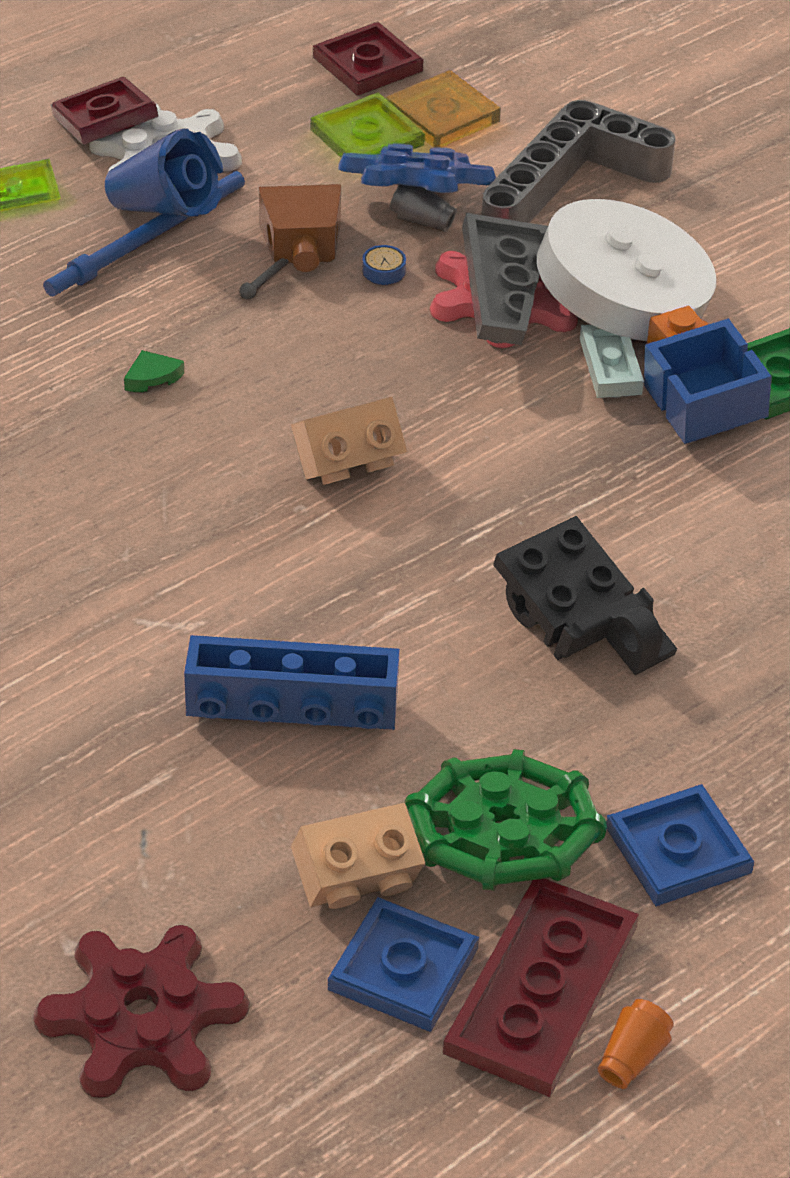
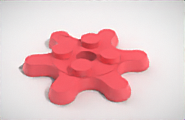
M446 251L441 254L436 262L435 272L442 279L454 283L457 288L440 292L435 296L430 305L431 316L444 322H451L465 317L475 318L466 256L456 251ZM539 275L528 324H542L557 332H568L575 329L578 325V317L565 308L550 293ZM486 340L490 345L497 348H509L515 345L509 343H493L489 340Z

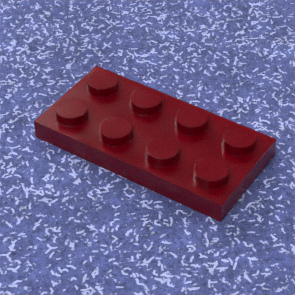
M546 878L532 880L443 1042V1054L550 1098L637 928L639 914Z

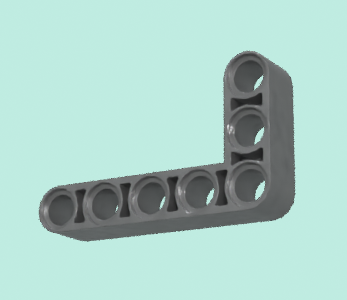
M571 101L557 113L485 189L482 201V215L530 223L587 160L651 183L665 181L670 178L672 173L676 141L675 134L662 126L591 101Z

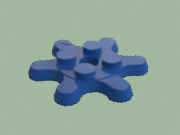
M388 144V147L382 148L379 155L344 153L338 164V170L363 174L361 183L365 185L391 186L402 184L421 186L426 190L441 193L457 192L458 184L490 185L496 179L493 167L471 164L467 154L457 153L453 149L440 147L430 148V153L413 152V146Z

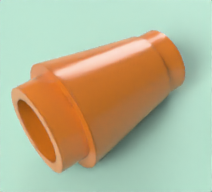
M636 999L631 1006L623 1007L602 1061L597 1067L599 1075L609 1084L620 1089H626L630 1082L671 1042L670 1031L674 1026L671 1017L658 1005L644 999Z

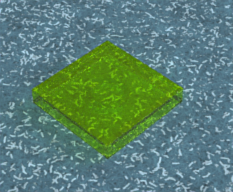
M375 93L310 118V130L340 158L344 153L379 155L382 148L388 147V144H407L416 149L424 146L425 133L380 93Z

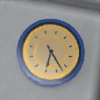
M379 245L371 247L363 254L362 273L367 280L375 284H394L403 279L406 274V256L400 249L393 246Z

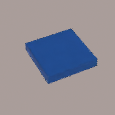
M702 784L607 815V831L655 906L752 874L753 858Z
M377 897L328 977V990L431 1032L476 954L479 937Z

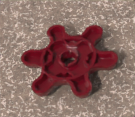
M175 925L169 928L162 937L160 944L146 953L133 948L120 950L104 932L90 931L81 937L74 953L77 965L85 971L89 978L88 984L74 993L47 995L38 1003L34 1010L33 1022L39 1033L47 1037L76 1035L84 1038L90 1044L92 1054L81 1068L79 1074L80 1086L88 1095L103 1098L115 1094L121 1088L128 1072L144 1065L162 1069L168 1076L171 1084L184 1091L198 1090L209 1082L211 1078V1064L204 1053L196 1046L198 1034L210 1025H230L240 1022L249 1012L250 1001L245 991L234 982L205 983L197 980L196 975L190 970L194 962L200 957L202 945L201 940L192 928L185 925ZM148 996H151L152 1002L157 1007L153 1011L139 1015L130 1012L125 1005H129L136 1000H146Z

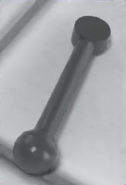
M284 258L279 259L253 282L242 284L239 290L241 297L245 299L254 298L257 289L287 265L289 261Z

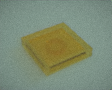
M451 70L386 97V111L433 148H441L500 122L501 108Z

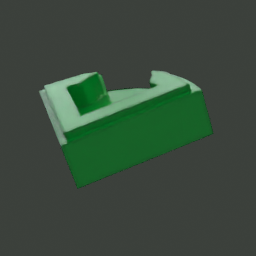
M141 350L124 377V390L148 392L149 386L159 385L167 381L169 386L178 381L185 373L184 360Z

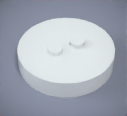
M588 199L576 201L560 208L551 218L537 252V268L540 277L550 293L565 308L597 328L622 337H630V339L647 341L650 317L688 305L702 319L716 288V272L710 258L688 233L654 212L620 201Z

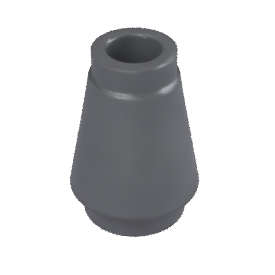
M399 184L390 203V210L397 213L398 219L440 229L444 232L451 227L457 213L456 208L450 206L449 203L433 191L426 190L421 186Z

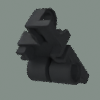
M577 516L496 554L493 566L507 583L505 590L506 599L512 614L527 628L539 624L546 633L543 642L547 647L558 642L553 654L557 660L564 657L567 658L604 638L607 639L634 675L675 655L678 648L662 630L654 616V599L645 588L640 589L636 594L633 593L634 587Z

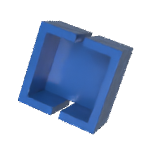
M729 318L645 345L644 386L661 411L666 410L667 420L684 444L768 417L772 376L753 350L747 351L748 343Z

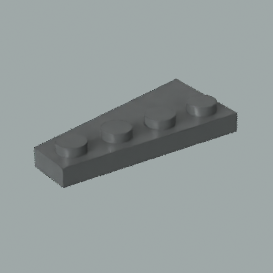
M466 213L462 231L477 339L489 340L493 343L522 345L540 275L537 268V252L548 226Z

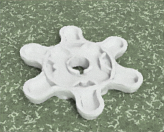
M156 104L159 117L135 125L130 129L89 143V148L95 155L110 156L120 160L109 168V172L135 154L179 129H189V131L194 133L201 132L211 139L223 131V120L220 114L213 109L201 110L192 117L178 119L173 112L162 111L159 105ZM210 140L218 151L223 164V171H233L242 165V156L235 145Z

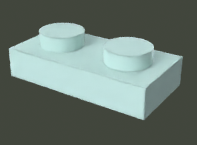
M581 325L580 342L597 398L642 395L644 380L630 337L615 335L593 325Z

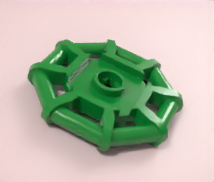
M513 749L512 754L465 761H460L456 757L445 760L441 764V770L419 792L409 794L404 801L426 863L425 865L428 867L438 865L482 883L483 890L495 891L496 885L551 878L556 882L570 876L573 864L592 844L604 839L607 830V822L597 812L588 791L589 780L585 775L577 770L566 772L525 756V750ZM522 778L549 787L550 789H541L539 787L522 781ZM451 790L457 796L450 804L439 802ZM572 806L576 817H561L559 811ZM435 827L448 828L449 834L442 836L436 832ZM559 840L564 841L560 847L555 846ZM524 856V859L510 861V857Z

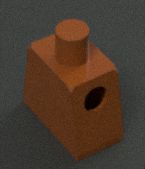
M341 184L259 187V224L274 262L284 258L289 263H293L297 270L310 272L318 267L319 262H331L335 259L341 225Z

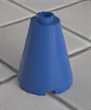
M183 128L171 132L111 169L105 179V193L110 203L119 210L192 217L201 216L215 209L223 195L224 187L218 188V174L224 173L223 164L216 147L205 134L201 132L194 133L189 131V129Z

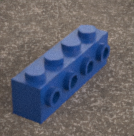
M190 635L184 671L186 716L395 730L400 649Z

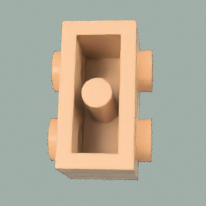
M393 397L291 424L305 478L310 479L321 476L323 485L350 478L348 468L365 464L367 473L394 466L392 456L407 452Z
M405 803L301 826L291 845L310 907L328 903L330 909H338L356 903L361 899V895L380 891L382 896H392L402 893L413 886V882L426 864Z

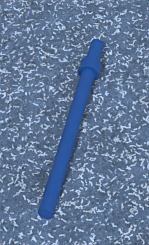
M235 171L218 181V188L224 187L221 199L245 185V179L240 172ZM160 214L89 256L82 254L67 263L65 270L43 282L44 290L49 296L54 297L75 284L84 285L96 278L100 269L192 216Z

